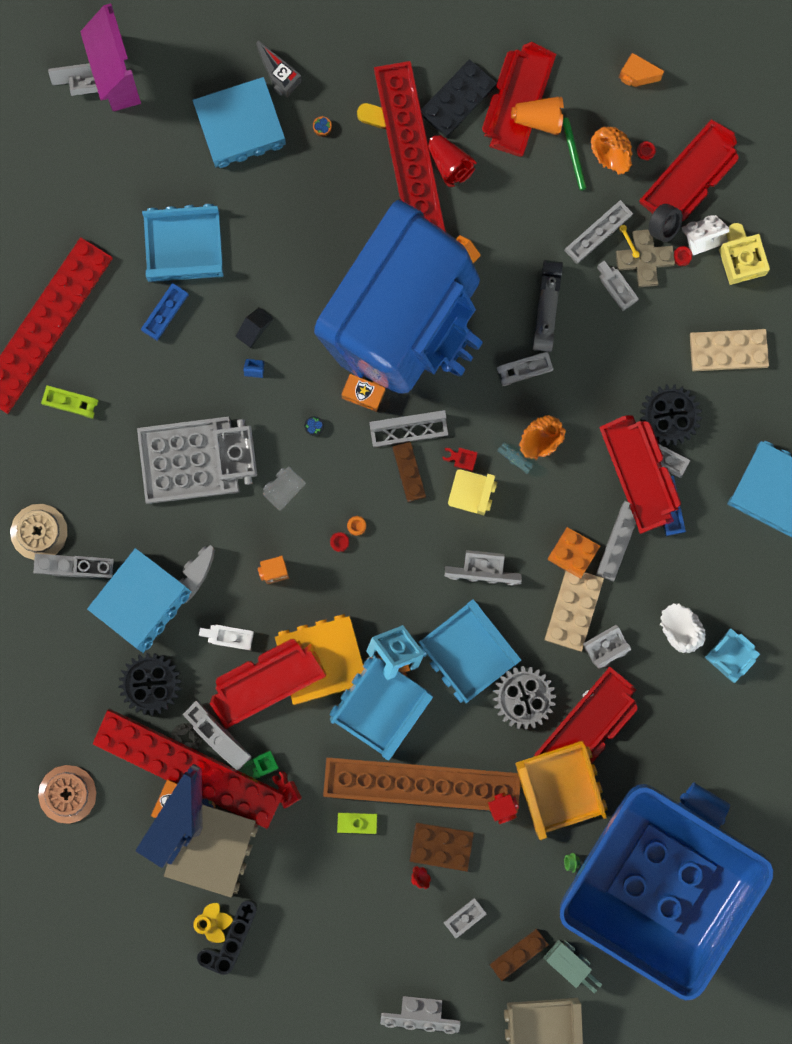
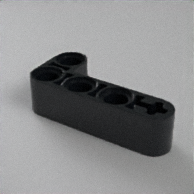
M245 900L240 904L220 952L212 948H204L198 953L197 962L200 966L221 975H227L233 970L257 913V905L254 901ZM248 904L251 905L253 910L246 917V919H250L249 922L243 918H238L239 915L241 917L244 916L245 909H243V906L246 907ZM240 922L245 925L244 933H238L235 930L237 923ZM228 942H236L238 945L237 951H230L227 947ZM204 952L211 954V962L206 963L202 960ZM227 960L230 963V968L228 970L221 969L220 961Z

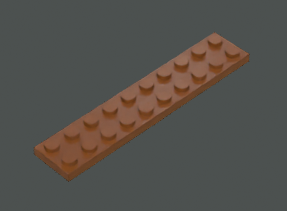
M326 758L323 797L490 810L487 802L495 800V795L505 792L506 795L510 794L512 798L515 797L519 806L520 778L518 773Z

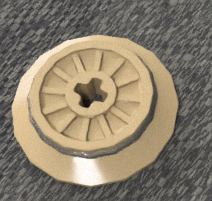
M32 504L22 509L15 516L10 528L11 541L15 549L24 557L34 560L35 554L56 555L64 547L68 536L67 524L63 515L54 507L45 504ZM37 527H38L39 529L42 528V530H41V533H42V534H41L40 536L37 535V534L34 535V534L36 533L35 528H37Z

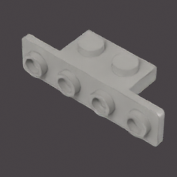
M90 63L48 70L52 85L69 83L71 96L98 92Z
M466 550L464 568L445 566L444 576L452 580L464 578L472 582L485 580L492 584L505 582L507 585H517L522 582L521 574L503 572L504 554Z
M403 996L401 1015L381 1013L380 1024L389 1028L398 1026L408 1030L418 1028L428 1032L437 1030L453 1034L459 1032L461 1021L441 1019L442 1000Z

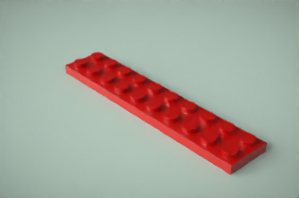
M411 61L374 67L399 197L402 201L420 210L427 220L445 231Z
M81 237L0 355V410L6 414L10 412L113 259L110 255Z
M110 708L107 710L93 742V745L177 784L184 773L188 772V769L193 764H196L202 768V798H207L213 801L214 804L241 817L255 820V824L268 829L284 795L283 792Z

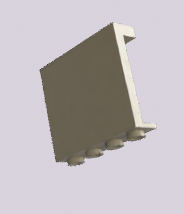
M202 804L203 828L200 835L193 837L187 847H182L172 864H167L164 877L232 898L234 894H238L241 884L238 882L239 875H243L247 864L244 863L246 855H250L253 845L249 843L251 837L256 836L258 826L255 825V820Z
M578 998L507 1003V1010H504L505 1022H508V1029H505L506 1042L509 1041V1044H583L581 1003Z

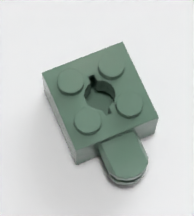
M558 940L543 958L575 988L582 982L595 994L597 990L585 978L589 977L598 987H601L602 984L590 974L592 969L588 966L591 963L581 954L576 956L573 953L575 949L567 941L564 940L562 943Z

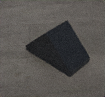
M258 307L245 318L236 334V338L251 348L274 318Z

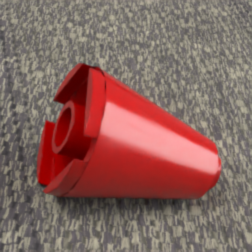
M436 135L429 140L428 149L448 187H455L454 183L458 181L460 183L465 182L475 171L474 164L477 165V162L474 158L442 135Z

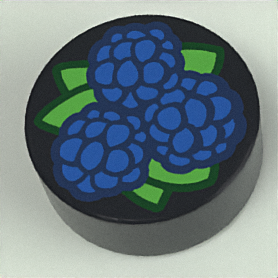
M312 416L305 421V431L309 435L318 436L322 433L324 425L319 417Z

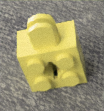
M734 223L730 225V232L726 233L728 242L723 243L719 249L729 285L765 276L770 268L760 235L747 237L742 224Z

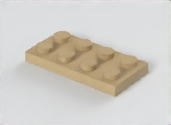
M766 329L690 333L692 371L769 367Z
M565 571L544 641L582 652L604 578L584 573L580 579Z

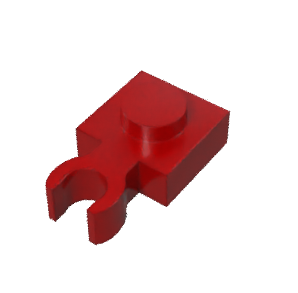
M445 448V451L450 452L451 456L449 458L443 457L444 461H455L454 467L473 472L478 452L459 448L458 453L450 448Z
M282 771L279 772L281 780H279L278 775L273 776L272 779L278 785V790L284 793L280 801L283 808H288L302 799L294 781L288 782L287 774Z

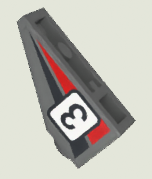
M258 40L256 43L257 50L272 82L274 91L280 96L284 95L288 98L302 82L301 75Z

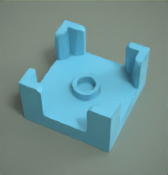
M403 625L372 637L366 650L371 658L376 651L386 663L382 673L387 680L394 678L399 668L412 663L411 670L418 668L424 656V652Z

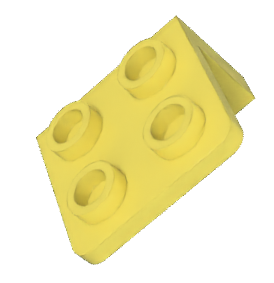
M457 470L448 505L484 516L486 510L490 511L492 500L489 497L491 492L495 493L497 482L494 481L495 476L487 474L486 477L464 470Z

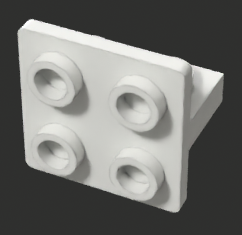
M716 215L707 216L704 220L690 222L687 226L682 227L683 233L687 236L692 255L728 242L726 233L730 232L729 227Z

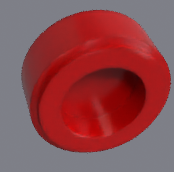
M680 246L674 251V262L677 265L686 266L692 260V251L688 247Z
M337 532L332 535L330 545L333 550L343 552L349 546V538L346 534Z

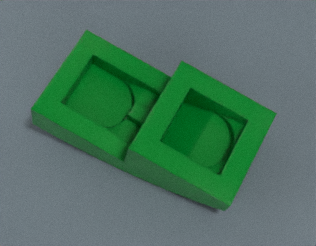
M268 751L246 762L239 771L254 779H258L278 769V766L271 751Z

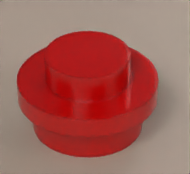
M648 141L640 143L637 148V155L643 160L652 159L656 153L655 146Z

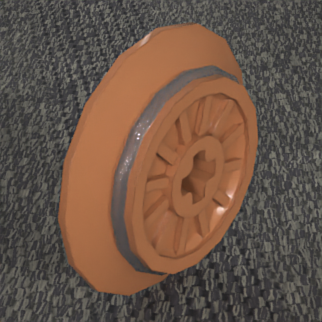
M64 765L54 768L45 775L39 787L38 798L42 810L49 818L59 823L70 824L82 820L91 812L95 805L97 791L94 780L88 772L78 766ZM66 789H68V792L72 793V795L68 797V800H66V797H62V793H64Z

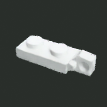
M211 625L210 629L200 628L199 636L209 638V643L251 651L254 631L221 625Z

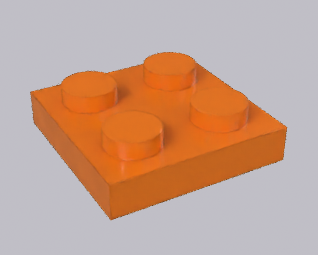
M567 527L549 555L548 560L581 579L598 552L600 545Z

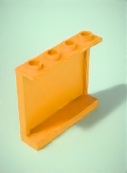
M343 614L335 616L334 621L327 622L326 619L315 622L316 626L308 627L307 624L297 627V631L294 632L289 630L278 632L279 636L275 637L277 646L289 639L300 640L303 648L312 643L326 672V677L291 694L293 705L340 693L346 689L350 690L353 686L352 680L356 674H361L364 670L350 616L346 617Z
M582 741L515 763L539 840L547 838V832L599 815H602L604 819L607 818L605 811L608 808L605 800H601L600 797L603 791L600 782H596L595 776L598 775L594 764L591 765L589 759L592 758V753L589 746L586 747Z

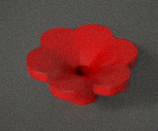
M415 866L411 874V883L418 888L428 889L431 877L427 874L424 867L419 868Z

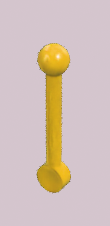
M621 225L619 231L624 234L633 252L632 256L638 258L640 253L636 251L627 234L626 225Z

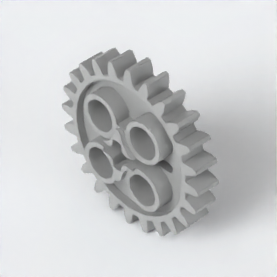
M521 666L520 672H518L517 668H513L514 674L507 671V678L500 677L503 683H496L499 690H493V692L498 694V697L493 698V700L498 701V704L494 708H500L497 715L504 714L502 721L505 722L509 719V726L516 723V729H519L521 724H523L524 729H528V724H530L532 728H535V722L542 725L541 718L548 720L549 718L546 713H553L549 707L555 705L554 702H551V699L555 698L556 695H552L550 692L555 688L548 687L551 680L544 681L546 674L539 676L540 670L532 673V667H529L526 672L524 666ZM529 680L535 683L533 691H528L526 688V683ZM518 681L522 684L524 695L529 696L526 702L531 712L530 715L527 713L525 702L520 701L522 692L518 686ZM510 686H514L517 690V694L514 697H510L507 693ZM534 699H539L541 702V707L538 710L532 707ZM516 705H520L523 708V712L519 716L513 712Z

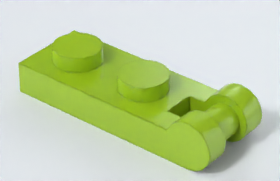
M46 385L41 404L93 419L95 414L93 410L97 406L98 400ZM82 402L87 403L86 410L81 408Z

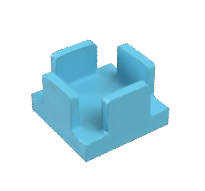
M730 628L705 658L730 681L735 683L750 669L760 654L754 649L755 646L742 634L738 635Z

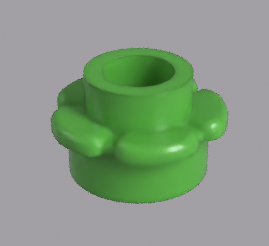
M575 853L565 856L564 864L566 870L576 872V869L580 867V859Z

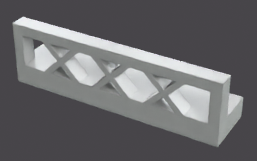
M445 410L369 422L373 448L448 436ZM442 422L444 432L435 433L430 428L434 423ZM417 425L426 429L420 436L411 432ZM398 428H402L407 432L404 438L401 439L396 438L392 434ZM383 431L388 437L385 441L376 442L375 432Z
M626 501L623 502L596 572L597 576L613 582L636 524L629 506L630 503Z

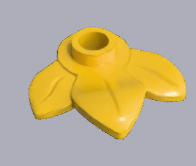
M219 903L207 905L203 913L194 920L196 932L205 934L209 941L215 943L225 941V935L222 930H225L233 921V918L228 914L219 912ZM205 920L207 927L202 928L200 922Z

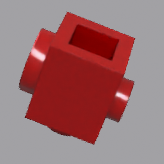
M505 792L494 796L495 800L487 802L493 820H498L499 824L517 818L516 809L519 806L516 798H512L510 794L506 795Z

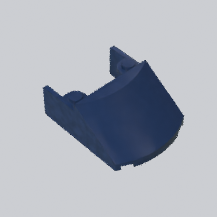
M193 764L188 769V772L184 773L136 848L137 853L161 868L166 863L172 864L182 847H187L192 838L199 836L202 831L201 767Z

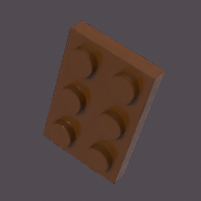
M416 823L409 862L468 872L474 832Z

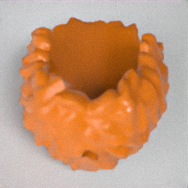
M603 127L595 132V135L591 138V149L597 160H599L598 163L603 164L604 168L607 167L616 171L618 175L628 172L632 166V146L627 135L616 127Z
M548 415L537 418V420L530 423L524 430L521 442L519 443L520 451L524 454L525 458L537 460L538 457H546L551 452L556 451L559 444L565 439L566 430L562 428L560 420Z

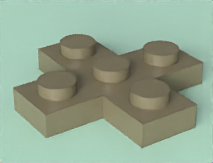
M649 230L633 231L634 247L640 255L638 258H634L632 250L616 251L617 269L619 271L636 269L638 288L657 286L656 268L674 266L675 264L673 246L654 247L653 236L650 235Z

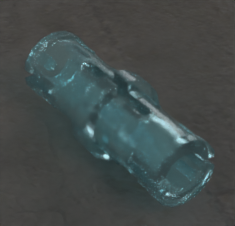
M503 442L497 452L510 460V464H515L525 474H528L534 464L521 456V452H516L506 442Z

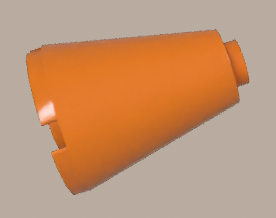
M553 97L517 103L515 107H512L511 118L514 119L515 123L559 135L563 123L561 108H564L563 98Z

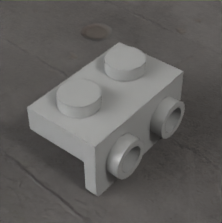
M617 625L583 644L592 663L597 668L608 666L611 661L625 656L631 650L630 645L626 643Z

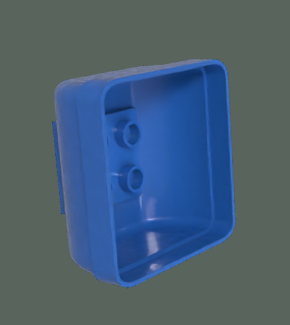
M401 199L396 200L390 206L320 314L314 333L341 367L359 378L367 377L397 393L404 394L410 392L424 370L435 374L439 366H441L443 371H449L461 377L465 372V368L456 362L457 358L461 357L471 362L473 357L464 350L465 346L468 345L479 350L483 344L467 328V323L476 310L470 298L479 285V274L464 245L443 229L427 220L417 208Z
M694 782L686 793L680 796L679 803L650 785L640 784L632 788L625 796L578 871L561 901L560 919L567 929L683 1000H693L705 990L769 888L773 879V869L765 855L719 828L725 823V817L730 808V804Z

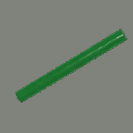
M563 118L562 124L580 191L587 188L569 118Z

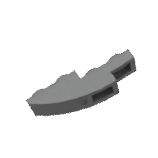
M211 545L209 547L204 546L198 552L199 556L194 561L191 559L184 566L185 570L183 573L187 578H182L179 582L191 591L186 603L201 587L210 570L215 552Z
M35 554L33 573L65 577L112 578L113 559Z
M195 701L183 714L194 726L193 729L236 770L239 771L252 757L199 701Z

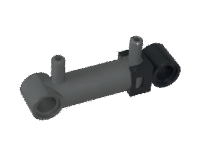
M544 260L533 350L552 352L563 262Z

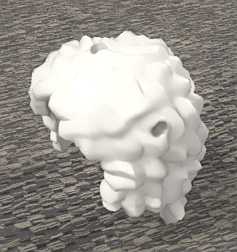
M673 603L665 610H662V622L660 625L663 626V633L667 636V640L672 647L678 650V652L691 653L703 645L706 635L705 629L698 616L690 608H685L680 603L677 605Z

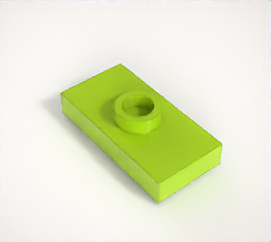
M338 813L337 833L376 834L377 814Z

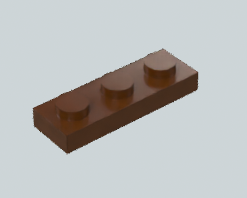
M411 442L393 446L392 449L407 502L426 498Z
M535 929L489 965L502 981L547 947L548 944L538 930Z

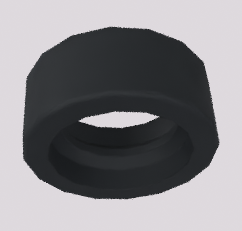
M670 204L660 205L651 216L649 222L650 235L663 242L673 239L682 224L683 215L681 210Z

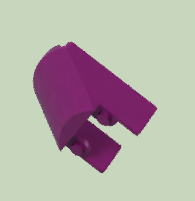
M106 4L80 32L100 100L108 99L112 111H117L141 104L132 71L126 70L124 60L128 58L112 4Z

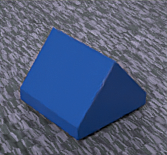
M246 359L243 370L244 376L263 378L265 361Z

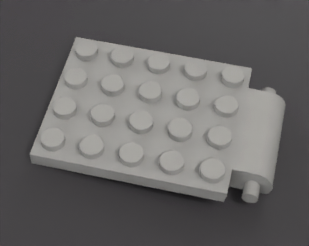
M221 417L137 428L146 504L240 492L238 479L243 478L245 485L252 484V477L257 476L251 426H245V420L241 419L237 420L238 427L232 428L231 418Z

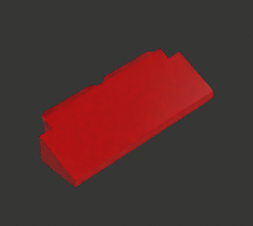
M532 41L523 45L521 51L507 52L497 81L499 93L493 95L482 126L485 137L492 138L490 148L519 157L523 156L532 128L515 123L514 119L511 118L512 107H515L517 103L542 99L556 57L555 53Z
M711 119L639 200L640 204L652 214L660 205L670 204L680 209L683 215L682 221L686 220L708 195L707 189L710 186H716L738 161L739 157L736 149L733 148L737 144L734 132Z
M625 415L599 427L627 501L630 503L629 506L640 534L674 522L671 512L679 510L678 507L681 505V501L668 468L662 467L660 463L663 460V455L651 424L645 421L636 423L633 415Z
M289 639L261 654L256 664L248 661L216 679V690L218 693L212 696L210 705L227 729L326 677V672L312 643L303 648L300 640Z
M609 667L534 755L538 756L582 741L591 750L592 758L589 759L592 764L605 749L604 741L606 738L613 739L637 712L636 702L631 698L636 691L634 686Z

